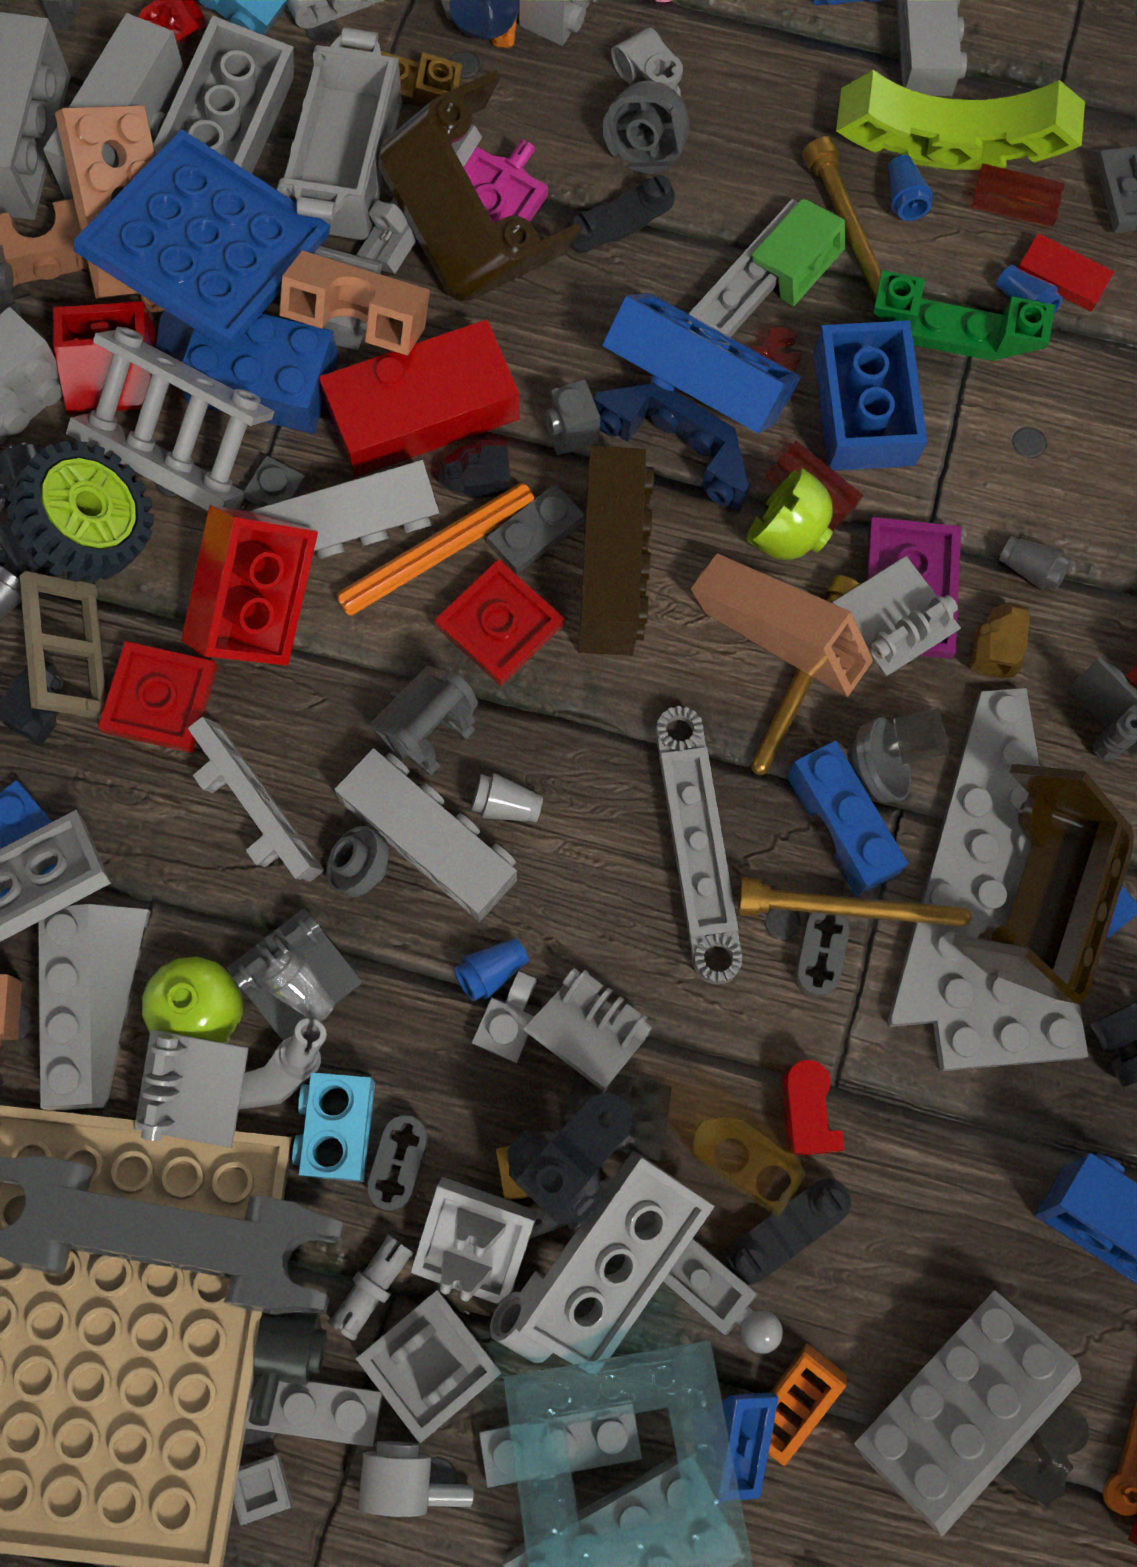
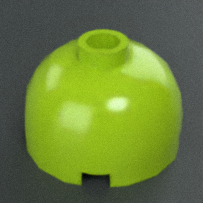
M800 468L799 472L797 470L793 471L765 503L769 507L763 516L764 523L757 516L749 529L746 539L747 542L759 551L780 560L790 561L801 558L810 549L815 553L819 552L829 541L833 533L828 528L833 516L832 499L828 490L805 469Z
M201 957L177 958L161 966L148 980L142 995V1017L149 1033L153 1029L226 1043L230 1039L229 1036L234 1032L237 1023H240L243 1015L242 993L232 975L217 962Z

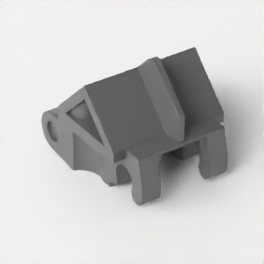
M427 665L400 693L392 691L389 694L393 700L369 724L400 760L403 761L406 757H409L421 770L431 776L440 765L435 760L437 756L432 744L427 741L426 737L441 724L466 740L475 731L472 726L475 722L473 711L478 705V701L472 688L456 673L450 675L446 671Z

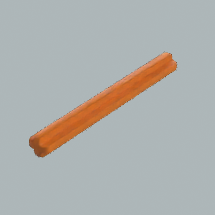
M518 483L337 593V600L347 615H354L493 531L534 501L531 490L525 483Z

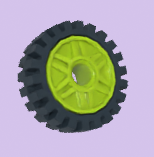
M61 441L54 447L50 444L39 453L37 452L23 467L13 482V487L8 495V501H11L7 508L8 518L15 519L11 525L14 536L25 535L19 543L23 550L27 552L34 548L38 552L32 560L40 566L47 560L50 561L52 565L49 572L56 576H60L67 570V580L78 582L82 577H85L86 583L98 581L101 577L103 581L112 578L136 559L151 538L153 531L150 528L154 524V514L148 513L153 507L151 498L141 497L147 489L143 481L133 483L131 480L136 472L130 465L124 470L120 469L118 465L122 458L113 453L106 459L104 458L105 448L95 444L88 451L87 442L76 441L72 446L69 441Z

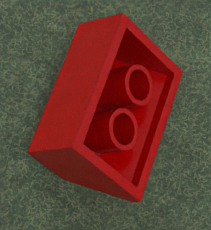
M209 505L181 641L205 657L288 666L318 531L254 512Z

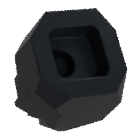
M506 439L480 440L475 445L461 446L454 453L448 455L438 468L439 483L453 494L468 498L498 496L510 489V471Z
M45 661L47 692L60 694L64 682L58 676L54 664ZM27 666L17 676L1 700L0 721L12 731L40 745L45 742L57 725L56 716L59 712L31 708Z

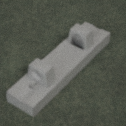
M472 124L464 138L451 144L463 167L482 139L478 129ZM393 197L390 204L377 200L369 211L375 227L356 256L381 262V271L395 274L417 238L395 197Z
M201 717L192 724L188 730L210 759L193 775L194 779L202 790L209 791L210 793H214L227 783L263 833L257 841L246 849L256 865L266 867L280 857L295 879H304L308 882H311L324 872V868L221 725L204 717Z

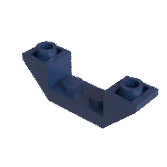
M655 383L601 391L596 394L593 400L601 417L600 430L603 433L612 437L617 435L626 442H629L646 417H649L656 427L666 433H675L683 438L697 453L703 456H712L713 460L706 468L701 489L705 490L709 498L721 506H730L739 512L744 504L749 484L734 427L679 393L661 388Z

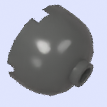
M643 81L629 85L612 101L603 119V137L610 153L615 158L619 154L624 160L632 162L627 165V168L646 174L663 172L671 167L673 162L682 153L690 133V117L683 99L674 89L654 81Z

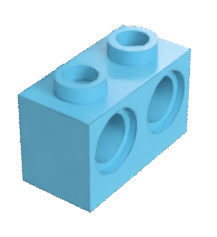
M311 1072L310 1085L302 1084L298 1111L299 1114L306 1115L304 1135L295 1136L292 1155L293 1165L300 1166V1176L365 1182L375 1081L371 1077ZM334 1089H343L349 1097L347 1108L339 1115H327L323 1108L325 1096ZM328 1139L339 1140L343 1147L341 1160L334 1166L323 1167L317 1157L319 1146Z

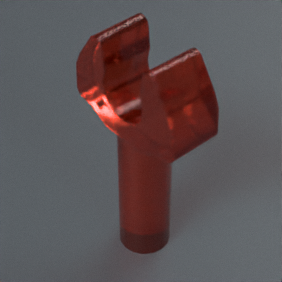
M783 327L771 328L768 338L763 345L749 347L791 371L799 365L802 357V352L781 353L777 349L779 347L792 346L796 341L797 332Z

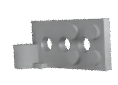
M77 810L0 849V892L12 887L6 895L0 898V942L111 883L87 826ZM57 864L52 871L42 875V871L45 868Z
M634 1150L602 1194V1204L585 1223L581 1224L546 1276L544 1277L535 1271L520 1293L512 1292L499 1303L490 1323V1334L495 1341L533 1363H541L554 1353L595 1378L598 1376L715 1207L706 1198ZM646 1211H654L652 1224L646 1230L636 1232L634 1226L637 1218ZM617 1254H625L624 1264L617 1272L604 1274L605 1265L611 1257ZM589 1297L595 1298L594 1307L587 1315L574 1317V1310L580 1301Z

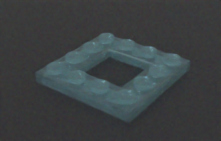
M710 1340L503 1377L528 1567H753ZM669 1407L688 1518L581 1537L565 1426Z

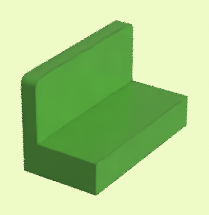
M803 199L753 252V263L779 276L780 300L794 307L845 250V219Z

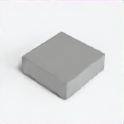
M279 1453L239 1466L234 1505L240 1526L293 1506Z

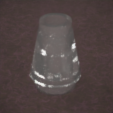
M292 951L285 952L269 965L263 975V981L268 985V993L306 1018H309L312 1022L314 1019L319 1022L325 1019L335 1006V1001L330 997L304 956L297 957Z

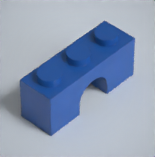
M837 741L794 762L787 775V779L809 817L817 814L827 826L836 847V853L833 858L855 896L859 897L897 877L909 863Z

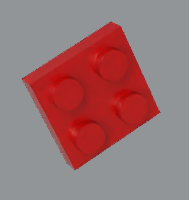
M498 559L445 609L434 622L435 627L501 687L564 625L565 618Z
M125 641L98 725L99 730L104 734L193 753L196 739L188 728L201 717H204L218 670L216 662Z

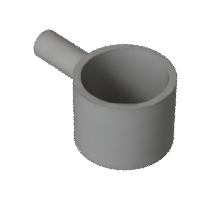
M403 1441L377 1442L376 1451L363 1452L358 1510L373 1515L412 1517L427 1514L428 1506L471 1507L473 1503V1486L471 1484L429 1483L431 1456L419 1453V1444Z

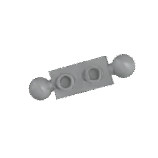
M646 1211L642 1213L635 1222L634 1230L636 1232L646 1230L654 1220V1212ZM693 1238L663 1282L724 1335H728L735 1324L741 1327L742 1339L750 1350L760 1354L775 1350L783 1336L782 1325L778 1318L768 1311H753L749 1306L759 1294Z

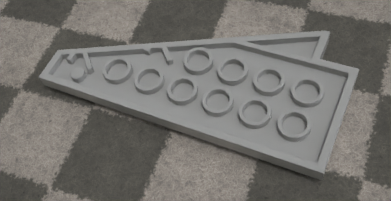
M1027 688L982 691L976 698L920 901L923 904L965 907L970 910L972 920L969 925L963 927L914 922L888 1016V1027L933 1023L940 1071L1076 1060L1088 1057L1080 1004L1060 1001L984 972L952 944L955 934L977 938L991 924L1006 926L1032 843L1025 837L1023 829L1020 828L1018 823L1019 809L1027 800L1029 793L1010 773L1012 764L1040 766Z

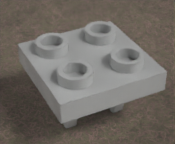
M442 1177L436 1188L411 1273L440 1283V1292L443 1294H449L451 1289H457L460 1291L459 1298L463 1301H469L472 1296H476L499 1305L507 1295L512 1293L538 1211Z
M439 1290L435 1291L356 1358L419 1443H422L502 1373Z

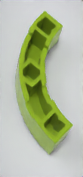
M872 70L841 88L836 131L850 141L872 152L877 153L884 148L901 155H908L912 158L915 165L950 170L1006 168L1007 160L1028 157L1032 162H1038L1082 146L1085 101L1060 80L1027 93L986 100L941 98L900 86Z

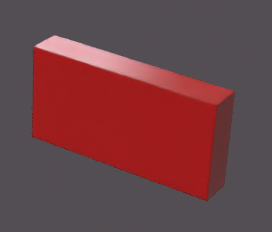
M1040 233L1035 237L1018 267L1021 271L1057 286V293L1090 312L1093 311L1115 272Z

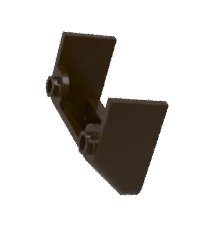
M497 70L436 97L383 142L377 158L381 174L442 286L452 298L459 301L473 300L563 256L582 232L581 227L576 223L546 239L540 240L532 224L522 217L508 216L493 223L451 144L466 136L472 124V114L485 109L500 80Z
M1012 764L1010 769L1011 775L1029 793L1027 800L1019 809L1018 823L1020 828L1023 829L1025 837L1032 843L1006 926L991 924L977 938L955 934L952 944L984 972L1051 998L1080 1004L1086 999L1090 991L1134 846L1133 829L1086 771Z

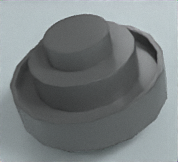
M357 826L348 830L337 841L330 853L326 872L329 885L348 897H359L370 891L384 878L387 871L389 846L386 838L367 826Z

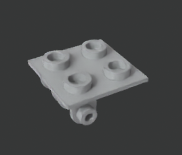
M907 556L832 602L851 611L874 662L885 677L961 629L953 618V613L958 610L955 600L950 595L945 597L936 596Z
M573 968L563 981L564 985L526 1025L524 1031L604 1091L645 1041L653 1027L645 1022L648 1018L647 1016L640 1014L628 1004L620 1012L618 1009L624 1001L622 997H619L611 1005L607 1002L612 993L610 988H607L600 997L598 993L603 985L591 977L586 970L581 973Z
M150 1030L134 1129L142 1131L141 1138L151 1141H159L162 1139V1135L232 1148L249 1047Z

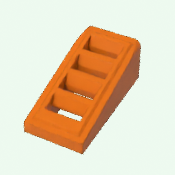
M808 1343L804 1345L770 1392L779 1397L777 1405L780 1401L783 1402L803 1419L798 1425L778 1408L776 1409L774 1423L791 1437L785 1443L772 1432L768 1454L784 1467L847 1386V1375ZM806 1367L827 1384L824 1390L803 1374ZM793 1384L815 1400L812 1407L790 1391Z

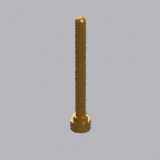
M820 137L810 142L803 149L802 156L808 170L822 178L838 216L845 219V233L872 295L876 300L881 274L880 266L837 171L840 153L832 137Z
M833 576L825 592L826 601L832 603L861 584L846 576ZM797 669L751 763V769L757 775H764L768 772L814 679L800 669Z
M741 877L738 915L758 917L759 912L768 913L769 909L961 927L969 925L972 920L970 910L965 907L773 890L770 884H762L759 878Z

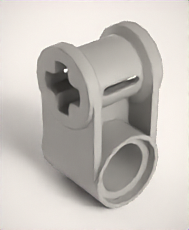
M647 27L612 48L611 58L619 76L625 82H628L629 85L643 81L660 82L674 89L681 97L678 82H680L683 76V65L680 59L662 42L661 37L653 28Z

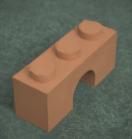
M74 198L53 203L56 215L54 226L48 233L36 238L20 235L10 212L0 214V245H3L6 263H9L13 269V287L25 282L39 279L50 280L62 274L89 270L88 261L74 252V239L81 233Z
M302 250L282 276L280 316L321 329L334 317H355L367 324L366 343L409 355L425 329L430 290Z

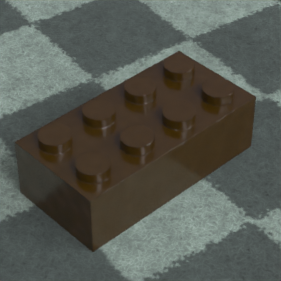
M590 446L578 653L633 656L635 641H644L649 607V596H646V590L650 575L651 553L648 552L649 537H651L652 529L650 499L653 494L654 467L646 466V449Z

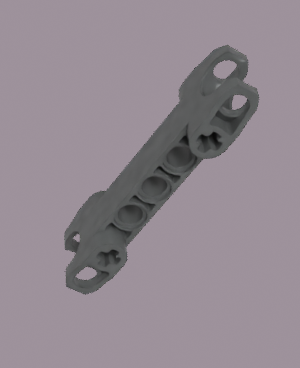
M45 1156L27 1158L0 1157V1180L4 1183L23 1187L26 1196L25 1208L20 1218L12 1225L0 1229V1257L20 1268L62 1275L65 1273L71 1250L228 1278L229 1283L224 1303L237 1308L273 1315L299 1312H327L329 1303L327 1294L321 1293L316 1289L294 1284L287 1273L288 1261L292 1252L305 1242H342L345 1225L341 1221L310 1211L295 1202L262 1196H250L245 1218L240 1220L88 1192L94 1170L86 1165Z

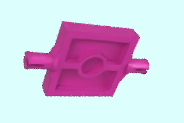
M524 139L519 141V144L509 158L493 156L476 147L464 165V169L493 223L508 216H519L530 222L548 196V186L529 176L523 168L535 152L534 146L530 142L526 145V140Z

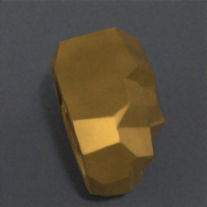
M1009 602L992 609L987 622L975 629L970 658V669L979 675L1001 679L1015 677L1021 670L1027 648L1029 610L1027 607Z

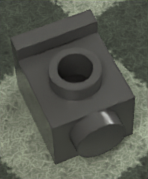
M586 380L552 389L551 408L546 409V413L542 414V419L557 456L598 443L601 417Z

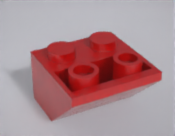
M144 301L53 307L54 352L65 408L68 414L91 413V411L97 410L113 353L93 342L95 333L116 330V327H125L140 333L143 336V342L156 348L155 328ZM130 363L116 411L142 408L152 373Z

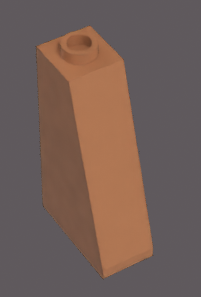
M718 553L709 565L699 573L696 582L691 588L707 615L846 697L850 695L874 661L851 611Z

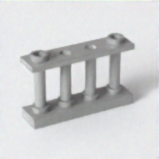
M116 327V330L95 333L93 342L112 352L113 357L97 410L71 417L66 434L78 441L87 442V446L91 448L95 444L105 448L104 455L110 457L113 453L122 458L120 464L126 467L130 465L135 472L207 511L209 505L241 509L245 498L244 491L233 486L232 480L229 477L247 425L253 426L272 420L275 411L260 404L261 399L257 395L242 389L234 390L143 342V336L132 329ZM130 363L152 373L135 431H130L117 424L118 420L114 417ZM169 383L191 394L173 451H168L155 444L156 440L152 437ZM208 404L230 415L212 472H207L197 467L191 458Z

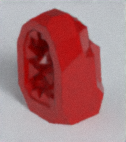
M155 0L144 7L138 16L141 19L173 31L177 45L189 40L207 27L205 16L196 0Z

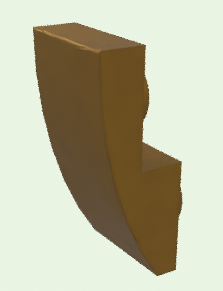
M381 51L383 56L399 59L402 103L428 105L436 97L459 86L463 65L461 63L424 52L421 54L420 61L417 62Z

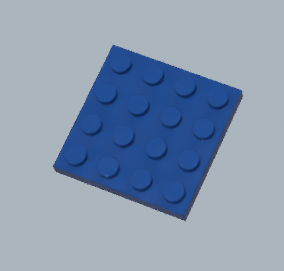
M181 129L74 239V252L229 351L281 292L282 276L300 252L303 250L314 254L329 237L331 225L321 218L298 215L296 202Z

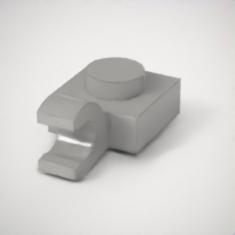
M518 971L506 1003L491 998L472 1041L473 1045L518 1063L530 1035L524 1031V1028L535 1017L524 1012L536 986V978Z

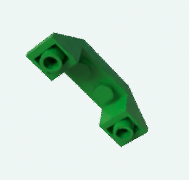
M885 270L881 271L873 313L883 322L910 320L914 346L995 361L1044 349L1049 345L1055 309L1053 304L1012 296L1001 315L922 299L925 278Z

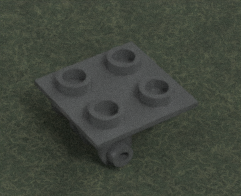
M1099 657L1075 681L1068 691L1106 729L1093 743L1094 754L1100 760L1113 761L1126 750L1132 756L1137 753V693L1127 684L1126 677L1117 667L1107 664Z
M305 908L227 967L233 979L248 995L282 1041L293 1036L294 1029L299 1021L309 1019L310 1025L314 1019L317 1020L363 983Z

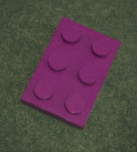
M872 517L868 524L865 582L907 556L936 596L945 597L950 595L958 607L961 526ZM958 610L953 613V618L955 619L956 622H957ZM957 632L920 656L952 659L956 653Z

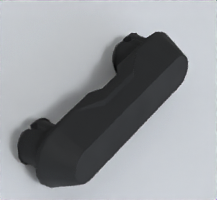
M655 175L653 179H647L645 183L621 194L616 200L606 205H599L589 211L580 212L578 216H572L564 229L578 223L582 232L570 247L576 252L586 253L607 242L619 241L639 231L651 220L672 208L675 203V193L671 187V182L666 176Z
M822 1179L815 1182L736 1240L728 1249L726 1266L747 1284H755L762 1281L844 1220L851 1208V1196L847 1188L841 1182L834 1179Z

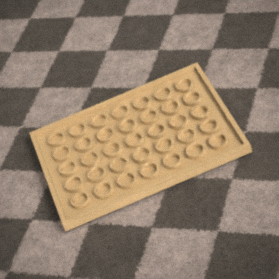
M0 1105V1157L27 1158L45 1156L86 1165L94 1170L88 1192L240 1220L245 1218L250 1196L284 1200L293 1147L291 1137L235 1131L232 1148L162 1135V1139L159 1141H151L141 1138L142 1131L134 1129L136 1120ZM1 1180L0 1229L12 1225L20 1218L25 1208L26 1196L23 1187L4 1183ZM71 1250L65 1273L62 1275L20 1268L0 1257V1553L121 1567H223L254 1381L255 1349L264 1315L262 1312L237 1308L224 1303L229 1283L228 1278Z

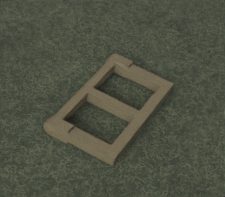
M25 571L20 575L31 708L77 714L81 717L94 719L101 718L106 703V690L96 601L98 597L97 586L83 581L75 582ZM38 592L82 601L86 641L42 633ZM44 650L87 657L91 699L47 692Z

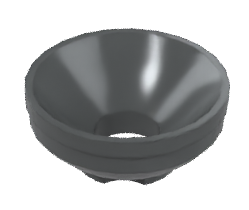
M879 717L864 723L856 733L852 745L847 749L848 762L868 795L882 803L903 801L908 797L911 789V766L905 744L896 727L886 718Z

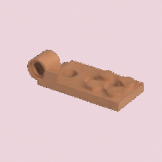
M145 105L62 108L55 112L81 232L112 201L113 191L118 190L121 192L155 157ZM103 144H108L116 150L119 157L117 168L109 166L104 161L101 152ZM88 261L96 299L139 294ZM140 294L148 311L154 313L164 310Z

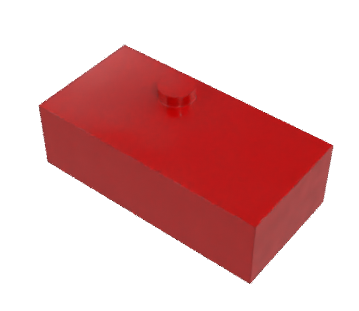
M487 319L416 343L409 355L392 351L319 376L326 407L354 477L520 420V393Z

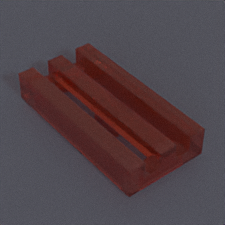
M982 163L971 207L1053 227L1058 218V208L1061 204V194L1065 183ZM984 191H985V192H989V193H993V194H997V195H1001V196H1005V197H1008V198L1006 199V198H1002V197H997V196L985 194ZM1026 201V202H1030V203H1034V204H1038V205L1047 206L1048 209H1047V208H1043V207H1039V206H1035V205H1031V204H1026V203H1023V202Z
M796 440L790 446L787 453L784 452L779 457L778 462L768 468L765 477L778 487L788 477L783 472L785 469L791 473L795 470L799 472L800 468L807 469V472L811 475L813 474L822 484H825L824 486L832 499V507L838 511L836 515L833 513L828 528L834 531L861 503L864 495Z

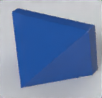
M774 1393L731 1395L692 1423L710 1491L717 1502L760 1498L779 1398Z

